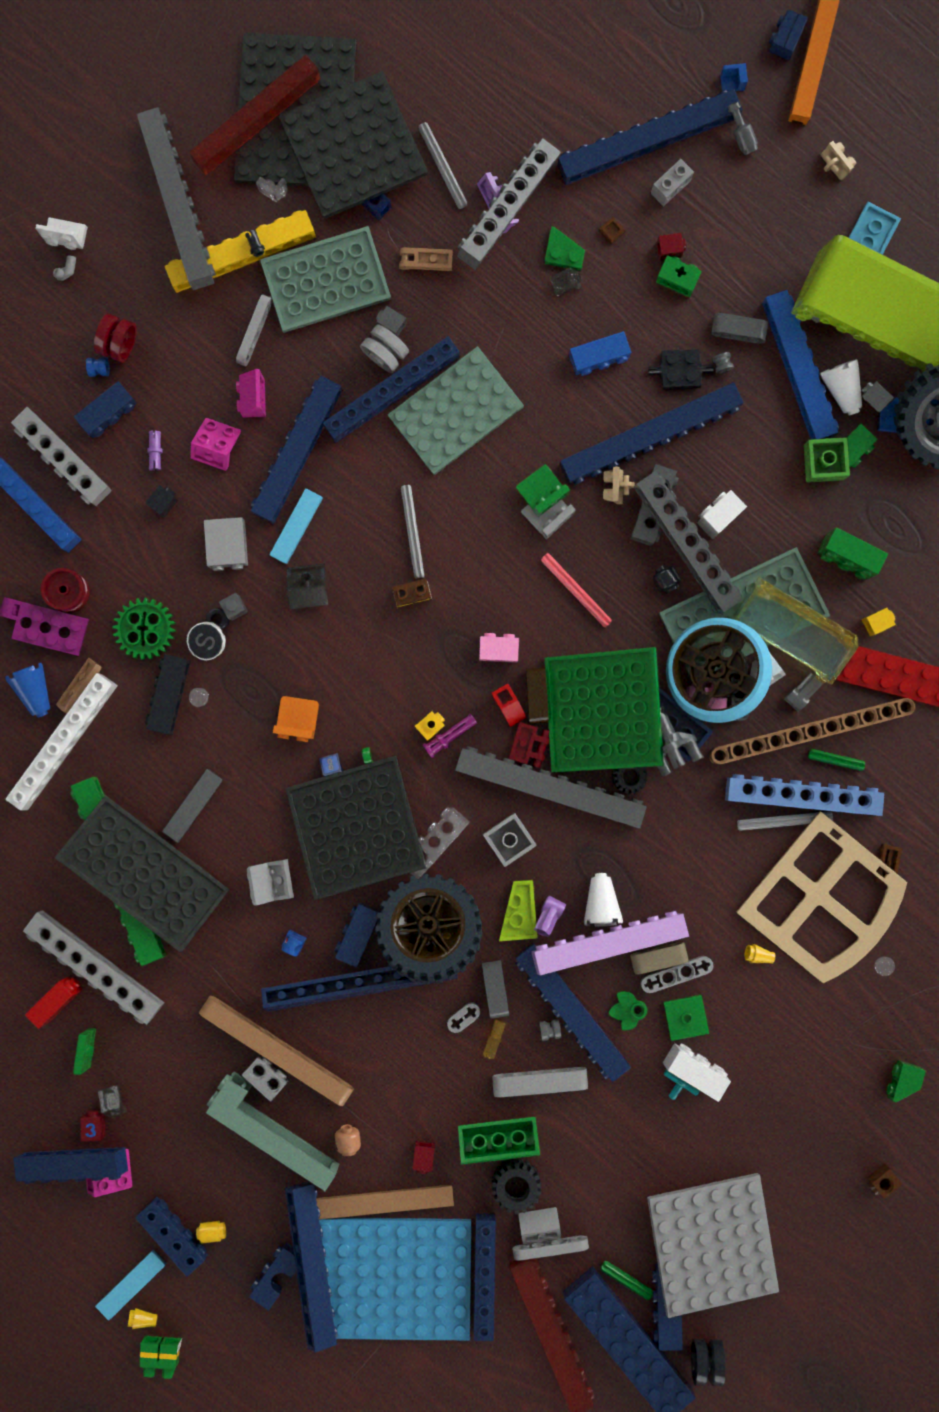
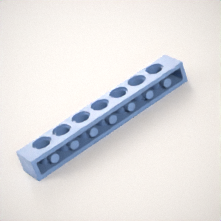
M733 774L732 778H727L726 801L883 816L884 793L878 792V788L866 787V791H860L858 786H847V789H840L838 784H828V787H821V783L809 782V785H801L802 781L790 780V783H782L783 779L771 778L770 782L763 781V777L752 776L751 780L744 779V775ZM745 784L751 786V792L747 795L743 792ZM764 786H768L770 788V794L768 796H764L762 794V788ZM785 787L789 790L787 798H783L781 795V791ZM804 789L808 792L806 800H803L800 796L801 791ZM823 791L827 794L825 802L820 800V794ZM842 793L846 796V801L843 804L839 801V796ZM861 795L865 797V803L862 806L858 803V798Z

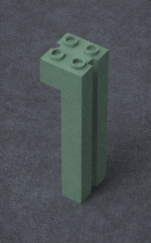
M235 1071L231 1076L227 1074L217 1088L220 1092L216 1091L207 1103L209 1109L206 1113L314 1185L326 1191L337 1173L339 1163L243 1101L252 1084Z

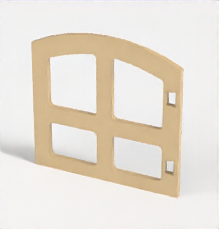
M819 811L736 912L822 983H825L853 967L879 942L899 909L907 882ZM834 828L842 836L835 839L829 833ZM819 832H823L842 848V852L817 882H813L794 866V861ZM854 861L860 862L887 885L882 903L869 925L864 924L829 894L832 887ZM879 866L888 873L884 878L876 872ZM785 876L805 892V897L780 926H776L757 911V906L779 879ZM818 905L825 908L858 936V939L847 949L825 963L819 962L792 939L793 934Z

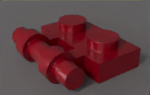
M519 722L509 759L528 764L529 757L534 758L533 766L540 768L542 761L545 759L546 745H549L550 742L549 730L543 729L542 735L539 736L536 735L538 727ZM534 741L539 742L536 753L531 751Z

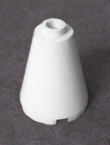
M851 360L835 366L831 370L828 369L821 372L822 380L843 413L853 415L860 412L859 408L862 407L858 360Z
M606 873L595 874V877L591 878L584 925L590 926L589 922H591L595 926H614L616 921L619 924H623L611 877H607Z

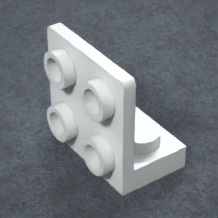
M48 218L47 226L36 224L35 229L47 244L51 246L64 245L68 249L76 250V248L83 249L88 227L85 224Z

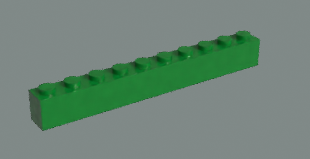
M91 777L71 785V796L74 801H77L79 806L78 814L84 821L104 798V793L97 777ZM114 903L116 909L119 908L121 913V924L123 927L126 926L128 931V942L134 946V957L137 963L143 966L165 957L167 954L161 938Z

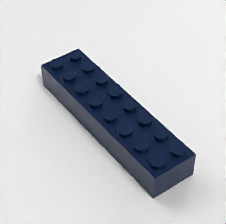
M593 1266L563 1291L565 1301L656 1412H680L696 1399L693 1388L663 1351H659L657 1344L653 1342L650 1335Z

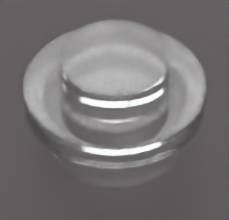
M195 688L189 695L191 704L196 707L204 706L209 699L207 691L203 688Z
M882 956L875 962V970L882 976L891 975L895 969V964L889 957Z

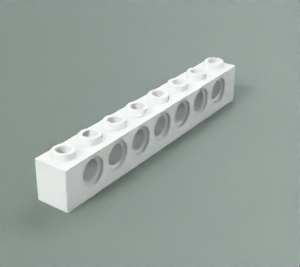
M95 674L5 800L21 811L28 810L118 685L102 674Z

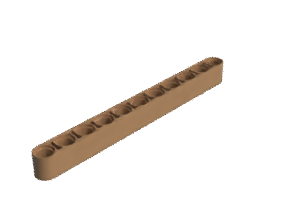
M909 698L898 699L718 746L710 750L709 759L714 764H724L908 716L914 712L915 704ZM902 702L907 705L905 712L900 708ZM884 707H886L889 711L887 717H884L882 714V709ZM865 712H868L870 714V720L868 722H866L863 718ZM847 716L850 717L852 720V724L850 727L846 726L845 724V718ZM829 721L834 727L831 732L826 728V724ZM810 726L815 729V734L812 737L807 732ZM791 731H794L797 735L794 742L789 739ZM772 736H776L778 738V744L776 746H773L770 743V739ZM753 741L759 742L760 748L758 751L752 749ZM736 745L741 748L739 756L733 753V748ZM717 750L723 754V758L720 761H717L714 757Z

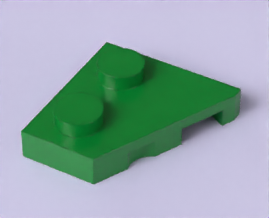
M551 226L544 264L581 271L585 250L557 228Z

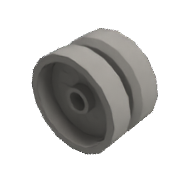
M377 324L370 332L372 339L365 338L360 348L375 364L385 371L393 373L399 366L397 359L403 360L409 353V349L395 334Z

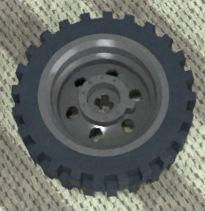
M930 363L926 365V371L920 373L918 370L914 373L916 378L912 382L907 380L904 383L906 390L904 393L899 391L897 395L899 404L894 405L896 417H893L897 428L896 432L910 455L914 459L918 458L921 464L925 466L930 463L933 468L939 469V403L938 405L931 404L933 399H937L939 402V365L933 366ZM932 418L931 421L927 424L926 420Z

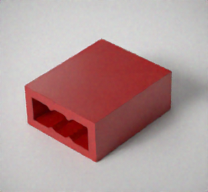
M70 976L60 980L25 1016L38 1029L50 1023L83 990L80 987V982Z

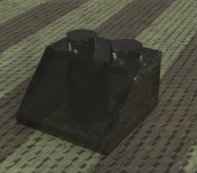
M325 563L287 568L286 591L290 609L328 605Z

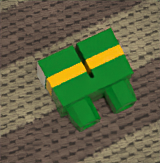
M144 1336L140 1345V1367L143 1368V1376L154 1377L157 1368L162 1369L163 1378L171 1379L179 1363V1350L182 1338L164 1337L162 1340V1337Z

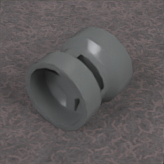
M554 1019L551 1022H539L542 1041H547L552 1037L561 1039L559 1019Z

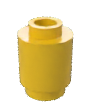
M225 1222L200 1223V1226L196 1229L197 1240H200L201 1244L219 1242L221 1239H225Z

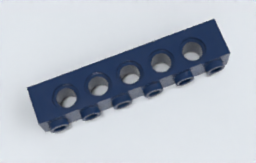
M476 1213L474 1341H494L495 1214Z

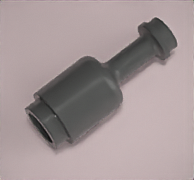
M739 102L727 106L728 112H732L737 128L734 130L735 139L740 151H743L744 155L758 149L757 138L752 125L744 123L739 110L741 107Z

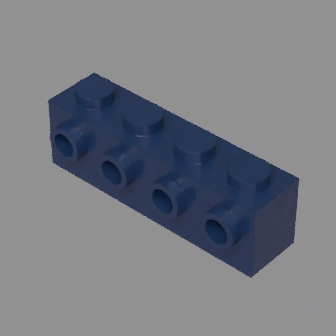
M156 1196L135 1217L186 1277L207 1258L208 1254L204 1245L198 1244L194 1239L193 1233L188 1228L185 1229L181 1224L180 1218L176 1214L171 1213L163 1199H159Z

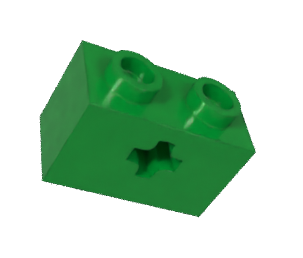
M667 256L656 283L690 298L702 271L693 264L681 262L678 257Z

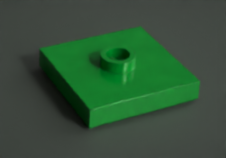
M701 994L663 1002L671 1041L709 1034Z
M88 1028L78 1035L73 1073L76 1075H81L91 1067L96 1028Z

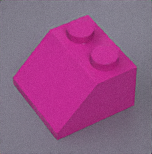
M260 369L239 375V381L236 382L237 393H240V400H237V411L241 413L243 418L266 417L265 379Z

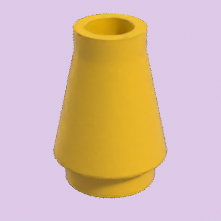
M755 944L748 945L745 949V960H748L749 963H774V952H770Z
M137 1308L130 1310L128 1327H132V1329L156 1327L157 1314Z

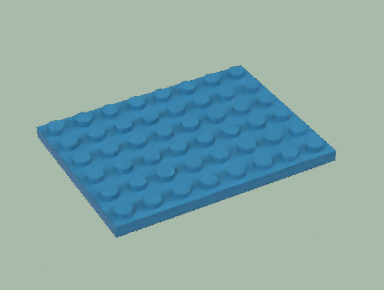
M343 1217L319 1219L323 1230L322 1244L326 1251V1257H324L325 1265L329 1271V1276L327 1277L328 1285L332 1292L330 1297L331 1306L335 1313L333 1321L337 1329L336 1339L470 1340L471 1219Z

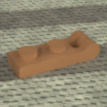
M400 248L401 261L399 262V268L402 270L452 271L453 250ZM414 256V261H409V257Z

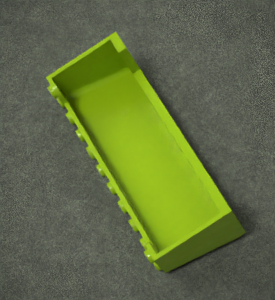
M834 236L818 252L791 313L796 315L795 317L801 321L809 320L815 316L819 318L820 322L831 324L838 331L847 332L853 335L854 339L865 341L872 348L881 349L887 352L890 357L899 358L908 366L920 368L922 372L927 370L926 365L930 363L933 366H938L939 283L846 236Z

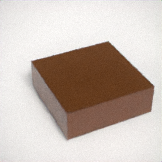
M614 216L599 228V232L610 244H613L626 231Z

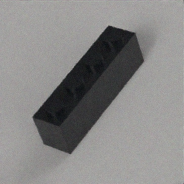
M166 654L164 658H161L159 663L160 675L156 677L154 683L156 688L155 695H152L150 699L151 712L147 714L145 720L146 729L173 735L190 660Z

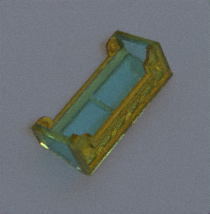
M760 577L755 581L733 620L740 621L751 627L764 641L813 669L817 675L816 678L822 683L828 682L832 685L858 649L857 635Z

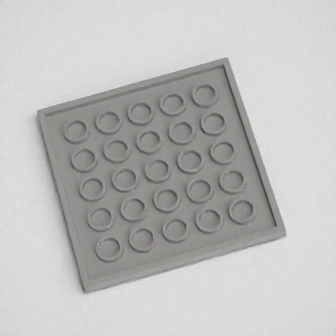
M754 1173L647 1197L665 1312L668 1318L779 1292L760 1174Z

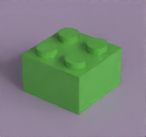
M847 438L808 440L804 444L806 482L840 481L850 476Z

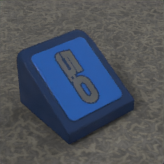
M338 753L319 758L323 777L343 771Z

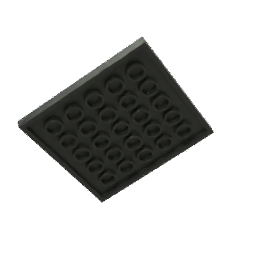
M383 71L278 115L323 219L428 175L425 164Z
M397 756L286 788L314 900L427 868Z

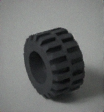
M518 1158V1161L510 1159L508 1163L505 1160L502 1162L503 1165H499L496 1168L497 1171L493 1174L492 1192L496 1203H499L500 1208H506V1212L510 1213L513 1210L514 1214H519V1211L522 1210L525 1213L528 1207L532 1209L534 1203H538L539 1196H541L539 1173L534 1165L531 1166L527 1160L523 1162L521 1158ZM512 1177H521L528 1182V1187L523 1193L515 1195L505 1189L506 1182Z

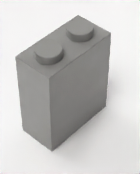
M242 517L204 520L207 566L212 568L213 571H223L224 567L240 570L243 569V566H248L245 520Z

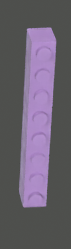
M677 911L665 913L666 917L659 918L658 915L647 918V922L640 923V920L629 922L628 927L622 928L621 925L610 927L611 931L603 932V930L594 931L592 936L585 937L583 934L574 936L573 941L566 942V939L555 941L554 946L548 947L547 944L536 946V950L531 951L536 972L538 975H543L689 937L684 915L677 914Z

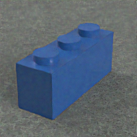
M624 331L571 348L569 351L575 375L581 374V376L588 375L597 368L599 370L610 367V364L616 362L617 364H622L628 361L631 355Z

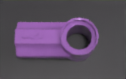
M548 895L541 908L542 913L534 930L542 936L549 937L566 904Z

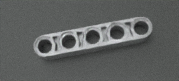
M585 1067L505 1073L492 1076L494 1097L588 1089L587 1068Z

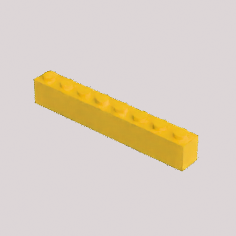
M306 210L296 211L289 217H281L276 219L274 223L260 225L256 228L259 240L265 247V253L262 256L254 257L251 254V247L245 237L248 231L241 233L236 238L225 239L216 246H207L210 254V259L207 260L209 264L213 265L216 274L213 278L316 238ZM182 259L172 260L168 265H165L176 293L191 288Z

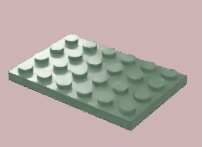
M369 226L260 259L283 333L391 300Z
M477 346L390 412L388 417L431 473L436 475L524 408V405Z

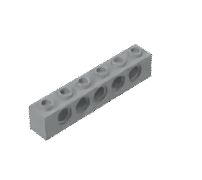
M26 407L11 422L16 427L14 431L21 438L25 436L29 440L27 444L34 451L38 449L42 453L40 457L48 465L52 463L56 467L54 471L61 478L65 476L69 480L67 484L74 491L78 489L82 493L80 497L88 505L92 503L97 506L112 491L30 408ZM37 428L36 434L31 435V430ZM50 441V446L44 449L45 442ZM60 454H64V459L61 462H57V457ZM77 467V473L70 475L71 469ZM89 480H90V481H91L90 487L87 488V489H84V487H83L84 483H85L86 481H89Z

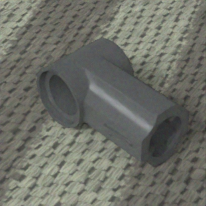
M809 673L797 687H794L784 697V700L797 712L801 711L810 701L809 698L821 687V680L812 673Z

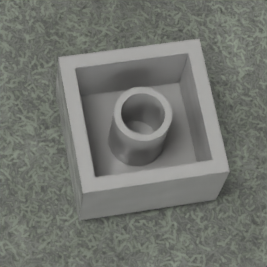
M515 813L483 833V836L504 867L537 846Z

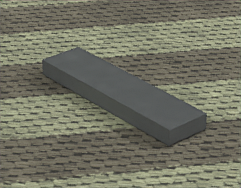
M206 769L162 832L179 843L223 779L211 770Z

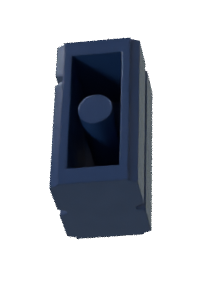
M787 10L785 16L781 15L776 25L779 30L777 33L773 32L769 44L772 45L770 53L790 60L808 18L791 10Z

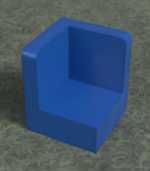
M746 63L723 66L720 73L722 91L733 89L735 91L745 90L748 83Z

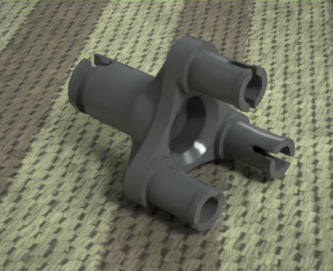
M663 706L660 707L664 766H657L661 777L673 772L665 756L668 755L674 769L679 768V765L683 766L686 764L678 750L681 746L686 748L692 763L704 757L696 743L695 735L679 731L675 732L667 713L663 711Z

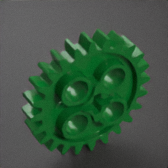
M139 598L136 599V604L129 601V608L123 605L125 611L117 612L121 617L120 619L114 618L118 625L112 627L118 630L113 636L119 637L116 643L122 644L120 650L127 649L126 655L133 653V658L135 659L140 654L141 660H145L146 655L151 660L153 659V654L160 657V650L166 653L165 645L172 646L168 641L169 639L175 640L171 633L176 632L175 629L171 628V626L176 624V622L170 621L173 615L166 614L169 609L167 607L162 609L163 604L159 602L156 605V600L154 599L149 603L148 598H144L143 603ZM138 614L140 619L136 624H133L132 617ZM157 615L159 620L157 624L152 625L151 618ZM148 627V630L141 631V628ZM137 633L138 640L132 643L130 638L132 634ZM156 634L158 639L156 643L151 644L150 636Z

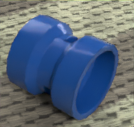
M87 358L86 370L88 376L96 377L97 374L109 376L110 366L108 358Z

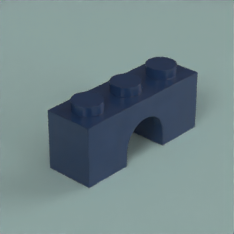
M287 1242L282 1247H277L272 1255L275 1257L273 1261L266 1263L261 1271L263 1273L260 1279L256 1278L250 1287L252 1292L249 1297L268 1311L282 1290V1287L275 1282L274 1275L284 1273L292 1278L296 1272L293 1246Z

